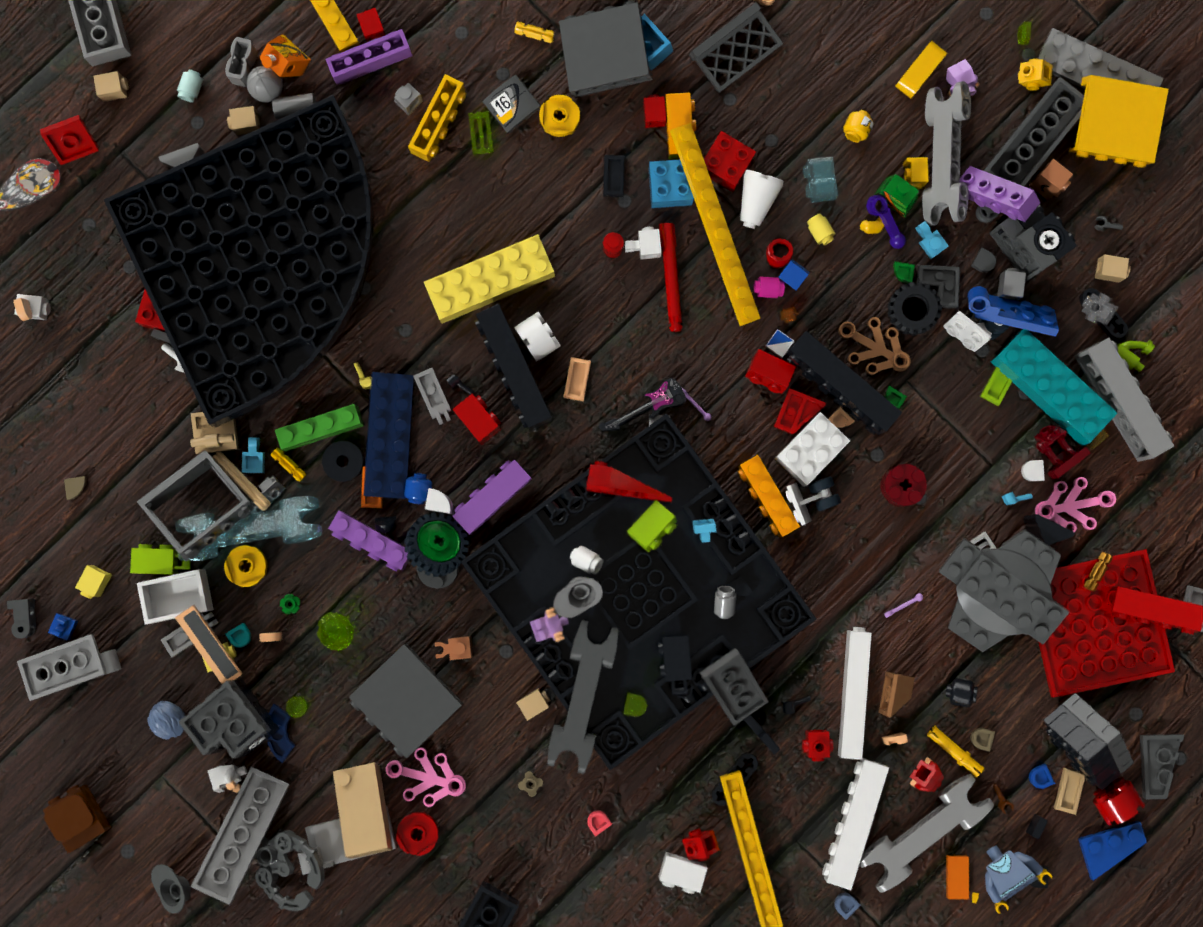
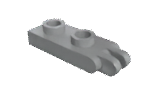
M433 368L414 375V379L432 419L437 418L439 425L443 424L441 415H444L447 422L450 421L451 418L448 412L452 410Z
M212 612L205 616L201 613L211 629L218 624L216 619L208 623L207 620L214 616ZM182 627L161 639L171 657H175L193 645Z

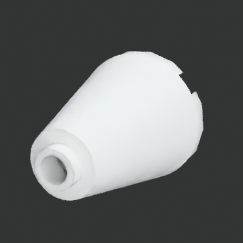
M752 170L745 171L740 221L744 222L743 226L755 229V226L761 225L783 187V180Z

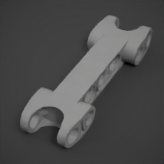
M965 81L955 84L952 95L946 101H944L939 87L930 88L927 93L925 119L929 126H934L932 187L925 188L923 191L922 208L924 220L929 226L938 224L941 213L946 207H949L951 218L954 222L964 221L967 214L968 187L966 183L960 182L961 121L968 120L971 115L970 90Z
M967 774L945 787L938 794L943 803L896 840L891 842L888 836H883L863 852L859 864L861 868L873 863L884 865V874L875 886L880 893L890 890L909 877L913 870L908 863L958 824L964 830H968L980 822L992 810L994 803L990 798L974 804L969 803L967 793L976 780L972 774Z

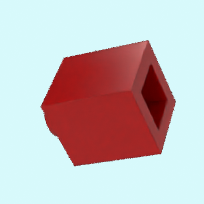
M376 8L356 14L367 42L386 35Z
M657 94L647 96L643 101L645 128L665 127L666 111L664 96L659 97Z

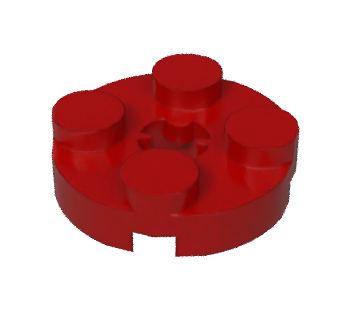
M414 812L405 816L399 823L396 833L399 847L405 853L416 856L429 853L435 847L439 838V828L436 821L425 812ZM418 828V830L421 829L423 831L421 839L418 840V837L416 839L413 838V829Z

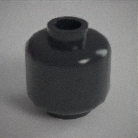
M955 678L952 681V685L947 684L946 697H950L952 705L969 708L972 703L976 704L978 687H975L974 682L971 680Z

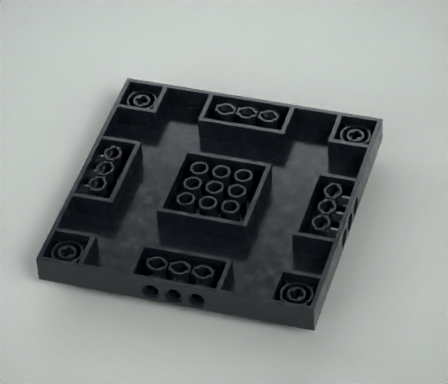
M667 413L600 461L608 463L607 467H612L672 497L671 503L658 501L676 517L677 522L675 523V529L670 534L666 533L662 537V542L657 549H651L648 553L627 532L655 501L587 491L589 470H587L461 561L567 711L569 710L580 661L572 660L570 656L581 621H588L587 636L595 644L605 642L612 627L618 628L617 649L612 669L601 667L586 732L596 734L593 748L609 770L615 768L714 695L700 674L708 666L736 648L750 669L816 620L814 614ZM714 519L716 532H710V542L702 543L700 533H694L692 521ZM584 546L600 555V558L603 559V564L597 574H588L571 564L570 555L574 548ZM742 576L753 593L743 597L736 596L735 615L729 619L719 618L714 613L715 593L718 591V587L727 586ZM576 577L592 578L598 581L603 591L602 598L593 607L577 616L567 618L569 624L562 626L563 640L556 642L551 637L543 641H536L530 621L545 617V610L554 608V599L558 592ZM687 635L692 679L687 680L688 694L672 696L671 681L666 682L665 677H661L660 664H664L663 655H659L658 642H662L661 637ZM683 680L675 681V687L683 686Z

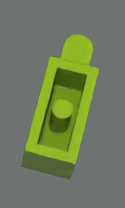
M139 544V548H131L130 573L178 574V569H190L191 559L185 561L176 549H172V545H160L159 549H152V544ZM179 558H182V566H178Z

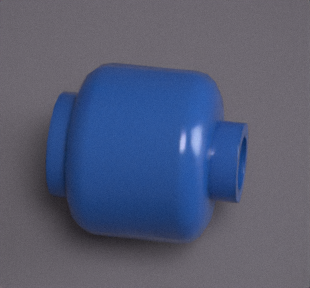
M414 473V476L406 479L404 496L408 499V502L425 504L428 489H432L433 485L432 481L426 478V474Z

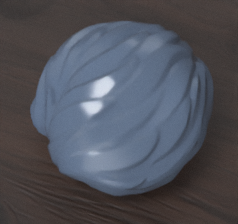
M160 701L150 710L147 721L151 731L156 736L162 739H170L182 734L184 729L179 724V721L186 716L182 709L174 703Z

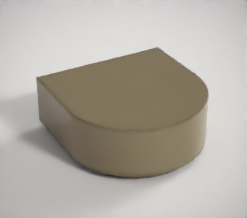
M976 728L971 733V743L978 749L990 752L995 731Z

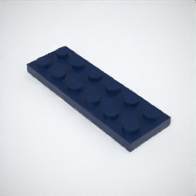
M371 373L363 496L406 499L404 490L408 474L414 375Z

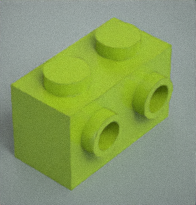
M656 500L627 532L633 540L649 553L651 549L655 550L662 542L661 539L666 533L670 534L675 529L677 520L670 511Z

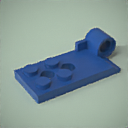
M981 286L973 287L968 292L969 309L974 313L975 318L1057 336L1059 327L1055 310L1049 306H1037L1028 301L1019 302L989 295L987 289Z

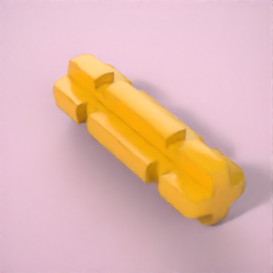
M517 22L515 25L516 34H525L526 37L537 40L544 39V42L548 43L553 41L554 32L546 29L544 31V28L529 24L525 26V23Z
M280 448L274 449L271 456L276 461H279L278 463L289 474H293L297 481L303 480L306 473L298 468L299 466L291 458L284 455L285 453Z

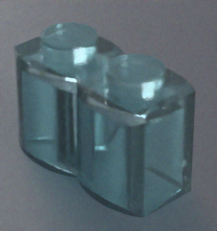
M833 158L808 159L806 165L803 166L804 178H807L809 185H806L807 198H810L811 203L836 200L838 192Z

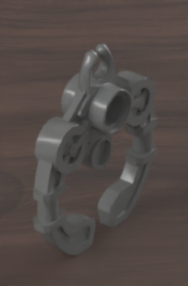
M291 830L283 831L271 840L264 837L256 855L260 868L256 871L255 879L257 884L264 889L269 899L279 904L278 907L281 910L300 911L308 908L314 899L309 891L305 890L297 894L295 899H292L288 895L283 897L279 893L281 889L276 885L279 878L278 874L286 877L294 872V865L289 860L287 853L295 849L298 853L302 851L307 855L306 861L309 862L311 871L307 876V884L315 890L319 889L323 884L325 874L322 861L317 853L318 850L311 848L305 838L297 836Z

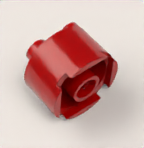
M1123 777L1112 782L1113 785L1103 790L1099 788L1093 793L1095 795L1093 803L1107 825H1112V821H1115L1116 824L1125 822L1139 813L1137 811L1139 806L1142 809L1145 806L1131 781L1125 780Z

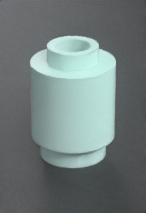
M193 70L183 72L177 89L179 98L188 102H194V99L198 97L203 82L200 73Z

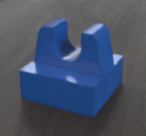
M56 613L48 633L68 641L71 639L78 621Z

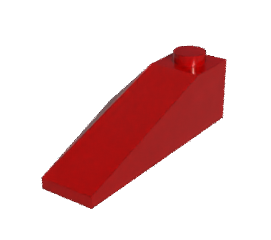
M595 461V465L590 464L587 491L667 503L672 502V497L612 467H607L608 463Z

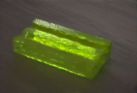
M489 111L484 113L476 112L475 114L468 113L473 155L494 152ZM481 118L486 120L489 148H485ZM474 119L478 121L481 149H477Z

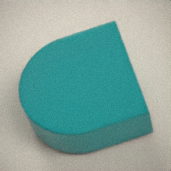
M245 623L238 625L225 634L230 643L237 648L245 647L251 641V633Z

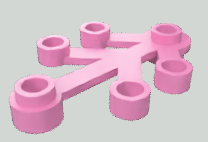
M1078 477L1074 479V487L1063 504L1055 505L1060 495L1068 489L1066 482L1058 481L1053 485L1054 491L1048 500L1037 504L1035 514L1065 528L1068 524H1071V531L1075 532L1077 526L1074 522H1067L1056 514L1065 512L1081 522L1084 529L1092 530L1096 528L1097 521L1092 517H1087L1077 509L1096 505L1104 508L1112 507L1116 503V496L1111 491H1103L1098 494V497L1075 501L1082 489H1085L1088 485L1086 478ZM1078 480L1083 481L1082 487L1078 486ZM1058 484H1062V485H1063V490H1062V491H1059V490H1058V488H1057ZM1103 496L1108 498L1107 503L1102 501ZM1043 508L1048 510L1047 515L1042 514ZM1088 520L1092 521L1091 527L1087 526Z
M424 747L417 748L414 756L420 761L425 772L404 767L398 760H392L386 766V774L391 778H397L402 775L424 781L413 788H407L403 792V798L406 801L414 800L418 794L434 785L442 786L443 788L436 793L425 795L423 803L427 807H432L436 801L448 794L459 796L466 788L464 778L460 775H454L447 762L448 757L443 752L438 753L434 761L438 766H441L446 778L437 775L427 757V749ZM418 750L424 751V757L417 755ZM438 756H444L445 761L443 763L438 762ZM392 765H397L399 771L393 772L391 769ZM453 782L459 783L458 789L452 787ZM407 791H411L413 793L412 798H408L406 796ZM429 796L433 798V803L431 804L426 802V798Z

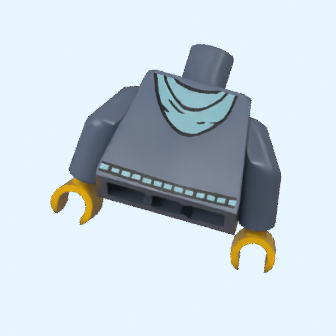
M997 845L986 852L993 861L986 866L988 871L985 874L986 891L993 903H995L996 912L1001 914L998 908L1000 905L1006 906L1008 910L1006 900L1038 879L1042 884H1046L1042 880V877L1046 874L1052 879V875L1047 870L1043 869L1033 857L1024 853H1013L1010 850L1003 854Z

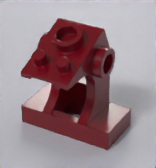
M1053 425L1043 427L1034 438L1037 441L1035 444L1037 449L1042 454L1045 453L1055 466L1047 474L1051 479H1057L1091 453L1087 447L1074 451L1064 439L1067 436V432L1061 427ZM1055 441L1063 450L1057 455L1054 454L1050 447Z

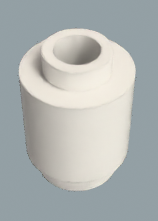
M584 546L574 548L570 555L571 564L588 574H597L603 564V559L600 558V555Z

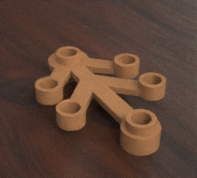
M872 317L867 322L868 328L872 330L875 342L858 333L855 325L851 322H844L840 325L838 333L841 338H851L871 349L861 353H851L847 358L850 365H857L860 361L883 356L888 360L878 364L872 362L865 367V372L868 375L872 376L878 371L893 368L898 372L909 368L911 359L906 352L901 350L898 339L899 332L896 328L891 327L885 332V337L891 341L892 352L885 346L879 318ZM872 320L877 322V327L871 326ZM843 328H848L850 333L848 335L844 334ZM890 330L895 332V337L889 336ZM852 355L857 357V362L851 361ZM897 358H901L903 360L902 365L897 364ZM871 365L875 367V372L873 373L869 371V366Z

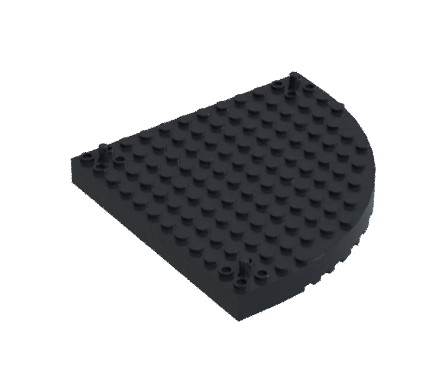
M334 95L103 199L208 424L214 428L269 402L303 378L336 342L351 318L362 293L373 245L374 214L371 188L363 159Z

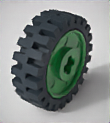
M431 513L429 516L425 514L422 518H418L410 527L404 542L406 545L404 549L405 553L408 552L407 559L412 560L411 565L413 567L418 566L417 570L419 572L424 570L425 575L433 573L434 577H438L440 574L445 576L457 569L461 561L464 560L468 552L469 541L466 540L468 537L467 533H463L464 528L462 526L458 527L456 519L453 522L451 521V516L448 515L445 518L443 513L438 515Z

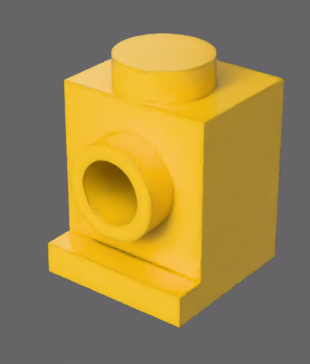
M928 157L907 158L903 162V167H907L904 171V179L916 189H922L928 183Z

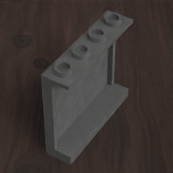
M629 1L619 7L608 6L598 12L587 11L584 15L577 17L571 15L559 21L569 91L574 97L653 80L648 64L640 13L642 8L638 2Z
M407 643L403 644L349 696L352 700L350 704L357 711L361 710L366 715L364 717L371 726L375 725L380 730L379 734L386 742L391 741L395 746L393 748L400 757L405 756L406 758L464 704Z

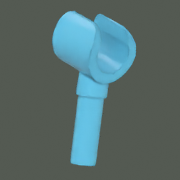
M1013 492L1002 496L1006 505L1033 498L1032 494L1015 497Z

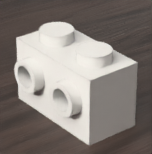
M665 852L659 873V881H662V884L667 887L674 888L675 885L683 887L682 890L690 894H694L695 891L700 893L707 865Z

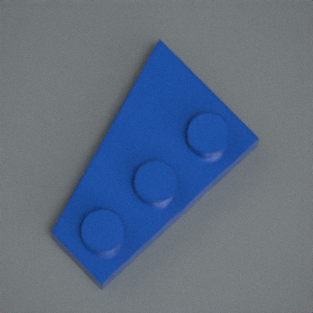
M1134 821L1078 838L1090 879L1093 881L1147 843L1140 821Z

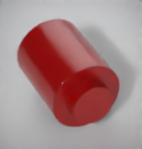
M611 232L604 237L603 251L605 255L610 258H616L621 255L624 245L622 236Z

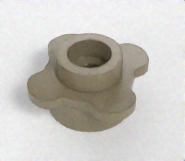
M531 771L525 773L523 781L519 782L518 788L526 791L530 797H534L537 794V789L543 785V780L537 778Z

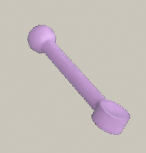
M682 388L686 398L704 416V420L710 421L712 418L711 414L706 413L686 390Z
M921 593L916 594L913 599L884 613L885 617L893 615L895 612L916 601H922L923 595Z

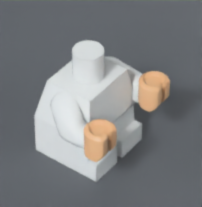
M224 765L208 770L213 791L221 793L225 791L224 788L238 793L241 788V784H238V782L241 781L242 775L247 774L246 767L238 768L235 765Z

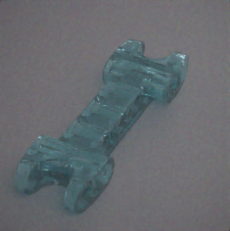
M312 496L286 498L279 502V510L248 515L246 518L235 523L231 530L217 537L213 544L204 547L196 557L188 561L215 558L218 556V547L282 536L283 542L286 544H295L315 539L322 535V526L303 523V517L308 512L319 507V500ZM202 513L182 518L175 523L176 531L193 533L195 538L216 522L215 515ZM178 553V558H179L180 560H184V559L181 557V555Z

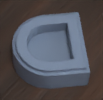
M848 893L839 894L834 901L836 910L845 920L861 906Z

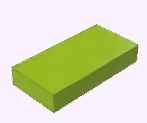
M995 367L980 397L999 406L1012 380L1008 379L998 367Z

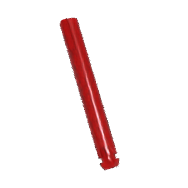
M661 223L659 224L663 251L669 324H671L669 329L671 332H679L682 330V325H680L682 317L675 249L677 247L675 224Z

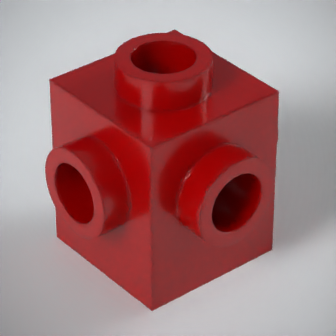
M805 730V740H802L803 753L806 752V756L812 758V761H824V758H830V752H833V740L829 739V731Z
M695 829L689 832L688 837L682 839L688 860L697 859L698 862L705 861L720 850L713 830L701 831V829Z

